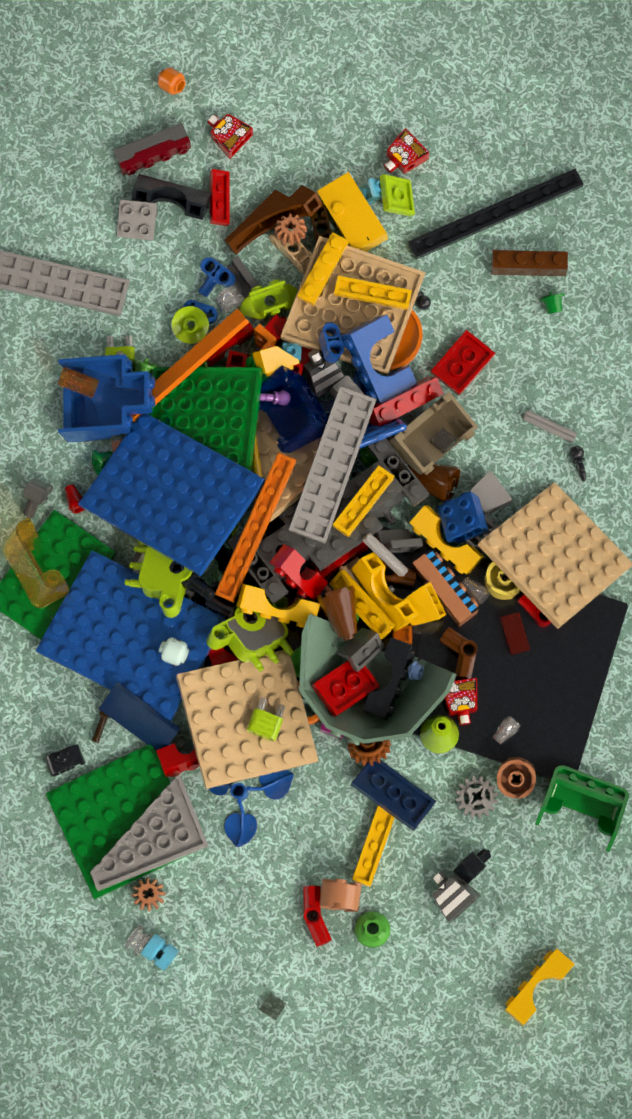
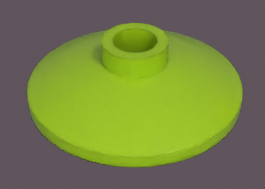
M186 306L179 309L173 316L172 331L180 341L194 344L201 341L207 335L209 320L201 309L194 306ZM188 321H193L194 327H189Z

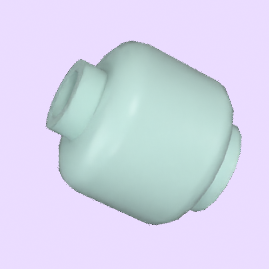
M170 637L167 642L163 641L161 643L159 652L162 653L161 659L163 661L178 666L186 661L189 649L185 642Z

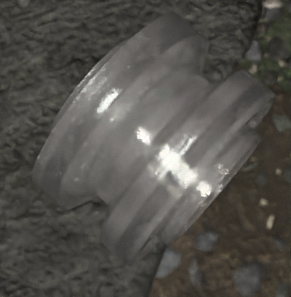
M236 286L225 288L214 299L218 306L221 305L220 310L223 314L232 312L244 301L242 294H237L239 290Z
M140 925L128 936L124 948L127 951L133 949L132 954L138 957L153 937V934L150 932L144 933V927Z

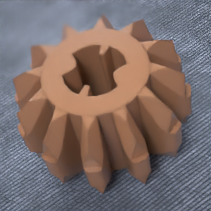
M291 213L288 215V218L282 215V221L277 220L275 233L277 234V239L282 240L284 245L287 242L291 246L293 242L299 244L300 239L305 238V232L307 231L305 221L303 219L299 220L298 214L294 218Z
M149 877L146 878V884L139 880L138 882L141 887H133L134 890L138 891V893H132L133 898H138L134 901V904L138 905L141 903L140 910H143L147 905L148 912L152 910L151 905L158 909L159 906L156 902L164 903V900L159 897L166 895L164 891H159L164 886L162 884L156 886L157 879H154L152 884H150ZM150 890H152V894L154 896L145 899L146 896L144 892H149Z

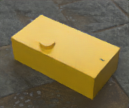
M349 172L317 191L320 200L326 206L328 213L345 239L349 240V246L368 252L388 240L385 229Z

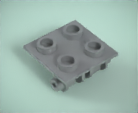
M120 199L117 237L154 241L157 203Z

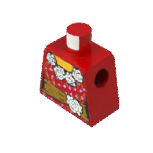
M226 114L222 120L212 115L207 122L213 127L211 139L229 159L253 136V128L230 114Z
M405 128L387 149L386 156L390 160L383 166L390 174L397 168L405 174L429 159V151Z
M477 678L454 681L450 693L443 699L449 716L458 715L459 725L470 724L469 713L477 711Z

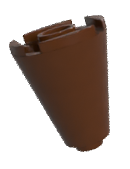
M434 464L432 465L434 469L425 476L424 473L419 475L408 465L429 494L442 502L453 498L455 493L451 492L454 487L457 488L461 471L458 469L459 467Z
M354 585L349 587L350 590L344 587L323 594L324 598L321 597V594L316 596L337 637L342 638L343 641L353 639V634L357 633Z

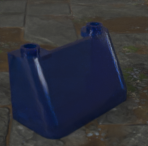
M282 365L262 382L261 393L273 394V391L279 392L284 390L290 394V402L282 406L278 403L273 404L272 401H260L259 410L267 413L280 435L277 439V447L283 453L290 454L321 438L329 418L306 380L299 373Z

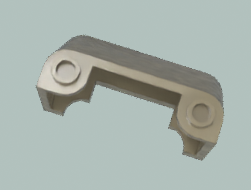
M449 391L408 424L406 430L397 433L391 438L389 443L405 463L419 475L424 473L426 476L434 469L432 465L463 439L468 441L475 435L473 431L478 426Z

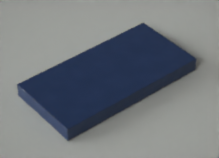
M119 683L115 684L99 707V710L147 745L153 746L155 750L168 746L181 729Z
M381 760V763L374 761L373 766L370 765V762H367L352 781L351 786L412 831H415L434 806L436 800Z

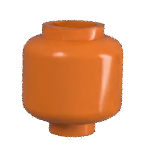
M168 67L159 73L158 85L162 90L171 95L183 91L186 82L181 72Z

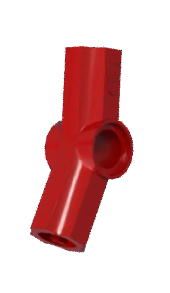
M303 886L304 921L316 947L332 941L321 915L320 886ZM314 911L318 914V919L313 922L309 921L307 914Z

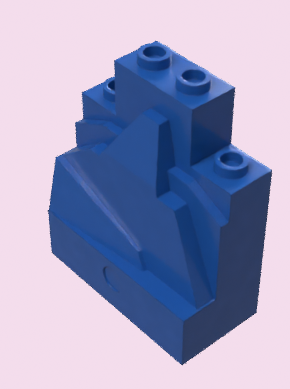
M125 354L58 359V363L63 367V429H58V433L67 442L110 439L112 435L130 433V427L133 426L131 415L152 413V407H155V397L152 395V389L155 388V379L148 371L132 372V361Z

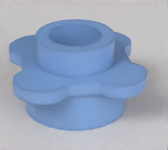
M415 660L408 668V678L412 679V681H415V679L420 680L424 672V666Z

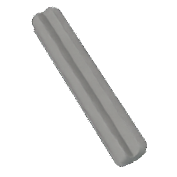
M527 410L524 414L523 420L569 442H573L577 436L576 432L532 411Z
M367 533L363 537V542L398 576L403 577L408 572V568L371 533Z

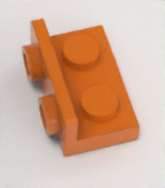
M258 324L254 329L255 345L260 350L275 347L276 338Z

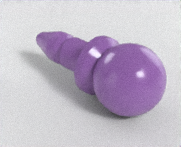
M284 390L279 392L273 391V394L261 393L260 401H272L273 404L278 403L285 406L290 402L291 396Z

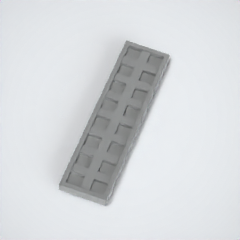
M0 250L1 290L121 317L130 280Z
M340 386L291 522L290 532L323 544L326 543L376 399Z

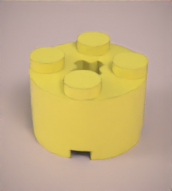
M492 562L488 566L485 575L486 590L497 599L509 600L514 598L520 592V589L508 576L507 580L503 581V576L507 575Z

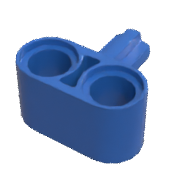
M211 257L202 260L201 270L208 278L198 291L201 295L208 297L216 284L226 288L232 287L235 284V274ZM214 263V269L208 271V266ZM225 274H228V280L226 282H223L222 277Z
M326 323L319 334V342L324 359L329 363H335L344 351V338L341 336L339 327L336 324Z

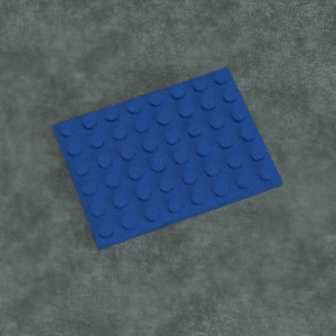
M142 414L138 417L131 427L130 433H127L78 505L188 570L202 576L263 487L265 479L154 417Z
M91 551L35 651L110 691L116 683H119L165 718L172 721L182 703L176 675L201 668L211 650L206 643L209 633L214 626L227 619L185 597L183 598L179 614L174 618H168L161 609L160 599L147 597L143 593L142 588L130 587L124 584L126 579L139 580L138 573ZM170 637L185 642L189 653L184 664L180 663V665L175 666L161 659L162 653L159 652L161 643L163 641L167 642Z

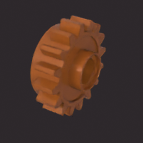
M390 740L364 744L360 742L359 745L349 742L347 746L351 759L355 758L356 763L362 761L363 766H365L367 762H370V765L373 766L374 761L381 763L380 758H387L386 753H390L391 743Z

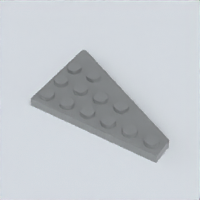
M180 775L175 777L161 795L146 809L145 813L90 872L97 891L208 847Z

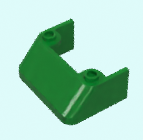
M561 765L554 770L535 824L539 826L544 812L557 814L562 806L599 819L597 823L598 830L610 836L606 851L610 852L620 828L629 793L623 787Z

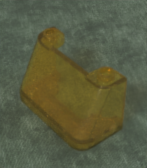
M30 517L16 525L3 545V552L31 603L37 608H43L66 596L69 588L59 571L49 570L45 573L41 571L31 553V550L34 549L33 541L38 537V534Z

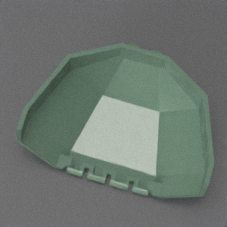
M309 614L302 631L299 692L325 727L331 730L330 734L341 738V735L349 737L348 741L359 745L360 742L364 744L410 737L450 693L457 674L421 659L417 661V663L419 662L424 666L421 679L412 681V679L408 678V675L405 681L402 680L400 685L402 692L400 697L395 699L393 704L395 706L392 717H388L387 721L363 711L368 695L334 718L311 686L348 661L347 658L336 653L348 640L343 641L342 638H338L329 621ZM382 650L365 665L380 685L375 691L385 688L391 681L393 674L392 665L385 658V652Z

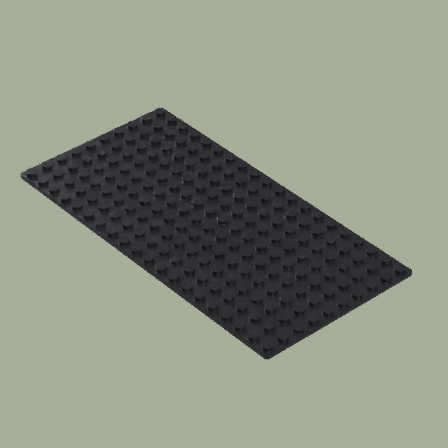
M279 517L269 522L265 531L267 536L284 526ZM383 526V528H382L380 531H384V530H394V529H390V528H387V527H384V526ZM410 535V536H411V539H417V538H419V537ZM421 538L423 546L412 552L392 554L408 569L414 570L412 568L413 562L426 552L432 550L440 555L441 551L436 547L432 548L426 543L425 539ZM368 547L365 552L358 556L359 560L373 551ZM441 556L443 559L442 564L445 568L449 567L455 575L453 578L456 582H461L467 590L465 592L469 598L473 597L477 602L478 612L460 627H458L446 610L447 615L438 620L412 626V645L415 648L414 651H416L415 657H418L417 661L422 659L455 673L459 654L439 642L448 627L477 644V653L471 679L477 678V711L469 713L470 724L459 725L458 715L449 716L444 700H442L422 724L434 715L447 716L456 723L459 730V738L454 748L500 763L512 757H521L533 765L536 774L550 779L555 768L561 765L578 771L628 604L598 595L559 629L552 623L546 627H540L536 624L534 618L518 603V600L524 595L521 590L514 598L509 600L497 599L486 590L485 575L488 566L493 562L492 560L483 558L470 574H461L454 568L455 564L451 560L446 561ZM352 559L344 563L342 566L344 567L346 564L351 562ZM310 562V563L308 564V568H310V569H311V563H312V562ZM338 569V572H337V573H335L332 577H330L328 580H326V581L328 582L327 585H328L329 587H331L332 589H333V587H332L329 583H330V582L335 578V576L339 573V569ZM385 569L384 574L391 575V572ZM247 572L242 584L258 587ZM416 574L413 588L391 582L387 583V586L392 585L394 588L392 593L398 598L405 599L425 585V583ZM503 576L502 580L506 581L507 576ZM285 582L283 585L288 590V594L284 597L287 598L288 606H290L298 590L290 587ZM241 587L234 600V603L229 601L227 605L234 607L235 603L237 604ZM323 613V615H322L321 617H319V618H322V619H324V620L329 621V620L327 619L325 613ZM543 613L539 614L541 620H548ZM359 617L357 623V632L362 627L371 630L369 626ZM290 621L289 624L285 623L288 628V634L285 639L294 652L297 648L301 647L302 631L304 628L296 626L297 622ZM393 629L384 639H381L382 643H384L383 652L386 651L390 638H393ZM228 645L223 647L224 650L233 654L230 650L231 648ZM280 646L274 652L281 651L283 648ZM470 646L463 648L466 654L474 652ZM209 656L205 659V668L212 666ZM422 724L413 732V735L420 737Z

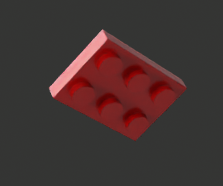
M466 330L430 373L460 396L496 353Z
M349 661L315 682L311 687L335 718L369 695L370 692L378 689L380 685L366 666L357 672L353 670Z

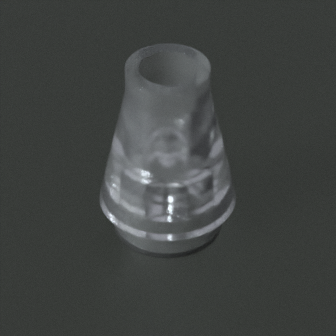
M469 577L465 578L462 582L470 597H473L479 604H482L489 597L490 592L487 590V587Z
M508 716L506 719H503L493 738L502 744L518 732V728L521 725Z

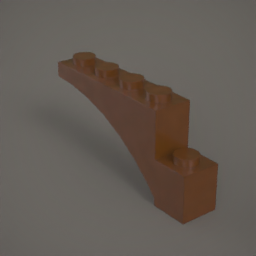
M301 185L290 197L275 189L224 241L230 251L237 255L253 240L277 227L276 222L277 220L282 221V215L288 218L290 213L293 218L297 214L299 218L311 217L323 204L317 193L304 185Z

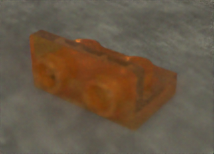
M64 367L57 385L93 398L99 380Z

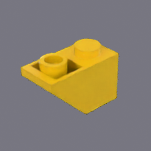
M277 346L253 352L256 367H261L262 373L266 377L277 374L276 370L282 369L285 372L294 369L293 365L300 364L298 359Z

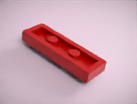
M217 169L210 171V224L228 226L230 224L229 171Z

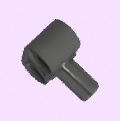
M37 478L28 482L23 492V497L29 499L23 512L26 517H34L38 505L48 500L47 496L49 492H52L53 486Z

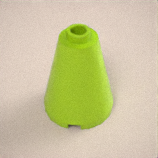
M444 715L429 717L422 724L420 730V739L423 746L435 754H443L450 751L457 744L459 738V730L456 723Z

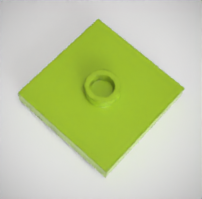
M386 174L379 176L383 210L409 217L415 215L411 180Z

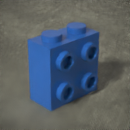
M471 491L464 492L460 497L447 500L438 506L446 539L453 545H458L489 531L480 499Z

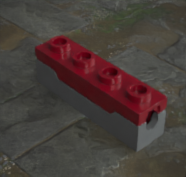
M180 123L113 151L122 175H133L141 168L147 169L154 166L156 162H165L176 154L183 155L191 149V142L183 124Z

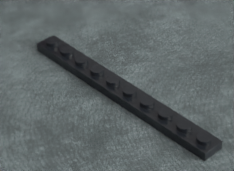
M575 168L408 241V245L415 259H420L583 187L584 184Z

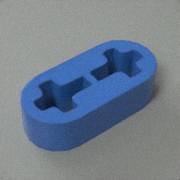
M196 300L185 302L183 307L194 305L206 314L209 311L212 312L214 317L208 319L209 325L217 321L218 314L214 307Z

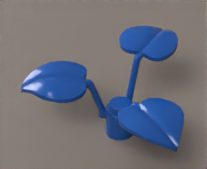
M284 770L260 776L259 781L262 787H246L242 783H230L209 788L213 794L219 796L225 795L230 788L231 795L239 804L241 815L238 813L231 814L226 819L224 825L225 833L235 847L247 844L257 831L256 818L251 814L244 815L242 801L248 797L249 791L264 790L268 798L274 800L281 799L290 790L294 777L291 771Z

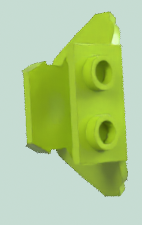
M279 279L271 281L267 287L262 288L260 285L252 288V292L243 301L240 310L243 315L259 320L265 319L268 314L274 316L281 313L282 309H284V312L291 309L298 290L290 284H285V280L281 282ZM273 296L275 304L267 306L264 302L265 297Z

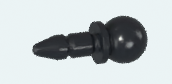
M422 291L419 292L415 301L416 305L421 310H427L431 306V300Z
M576 445L570 449L569 456L573 459L572 463L577 464L578 474L582 481H586V471L584 463H582L586 461L583 458L584 450L581 446Z

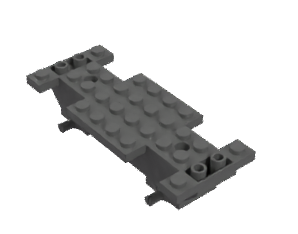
M386 438L368 445V449L378 462L362 473L357 470L352 474L354 478L347 481L333 523L378 465L394 475V480L349 537L335 529L333 524L325 544L290 532L289 528L299 500L278 516L284 524L283 527L269 536L266 533L263 535L247 572L257 586L265 590V595L272 604L288 594V590L283 585L286 578L275 573V567L270 563L277 554L276 552L284 544L295 549L306 560L301 566L300 572L308 567L310 562H313L317 569L321 571L361 544L363 537L367 533L374 535L380 531L383 526L378 521V518L385 517L390 525L393 522L395 523L397 519L391 511L401 503L404 497L409 500L413 507L429 497L428 491ZM242 532L227 541V545L233 552Z

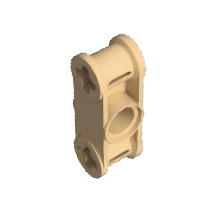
M276 233L270 234L268 238L271 243L304 275L312 252L301 242L299 244L293 242L292 246L287 242L284 245L282 240L277 239ZM292 247H295V248L298 249V250L295 251V252L289 251V249L292 248Z

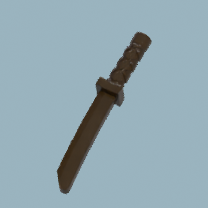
M102 711L99 713L101 717L91 740L99 744L107 719H110Z

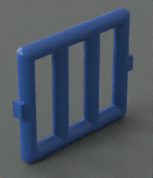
M399 418L382 426H372L368 423L359 449L407 429V425Z

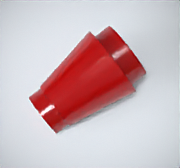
M74 484L68 485L64 490L69 510L73 514L83 512L85 509L78 505L83 496Z

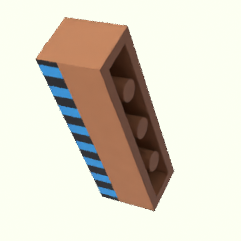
M429 550L413 562L412 568L417 571L418 576L425 584L431 582L442 606L458 627H460L477 614L478 604L473 597L469 598L465 593L467 590L461 582H456L453 578L455 575L449 567L445 568L442 564L443 559L437 552L434 553L432 550Z

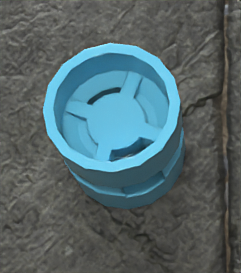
M155 934L141 955L149 961L154 960L155 965L164 971L179 950L171 944L166 945L165 940ZM161 950L164 952L162 957L158 955Z

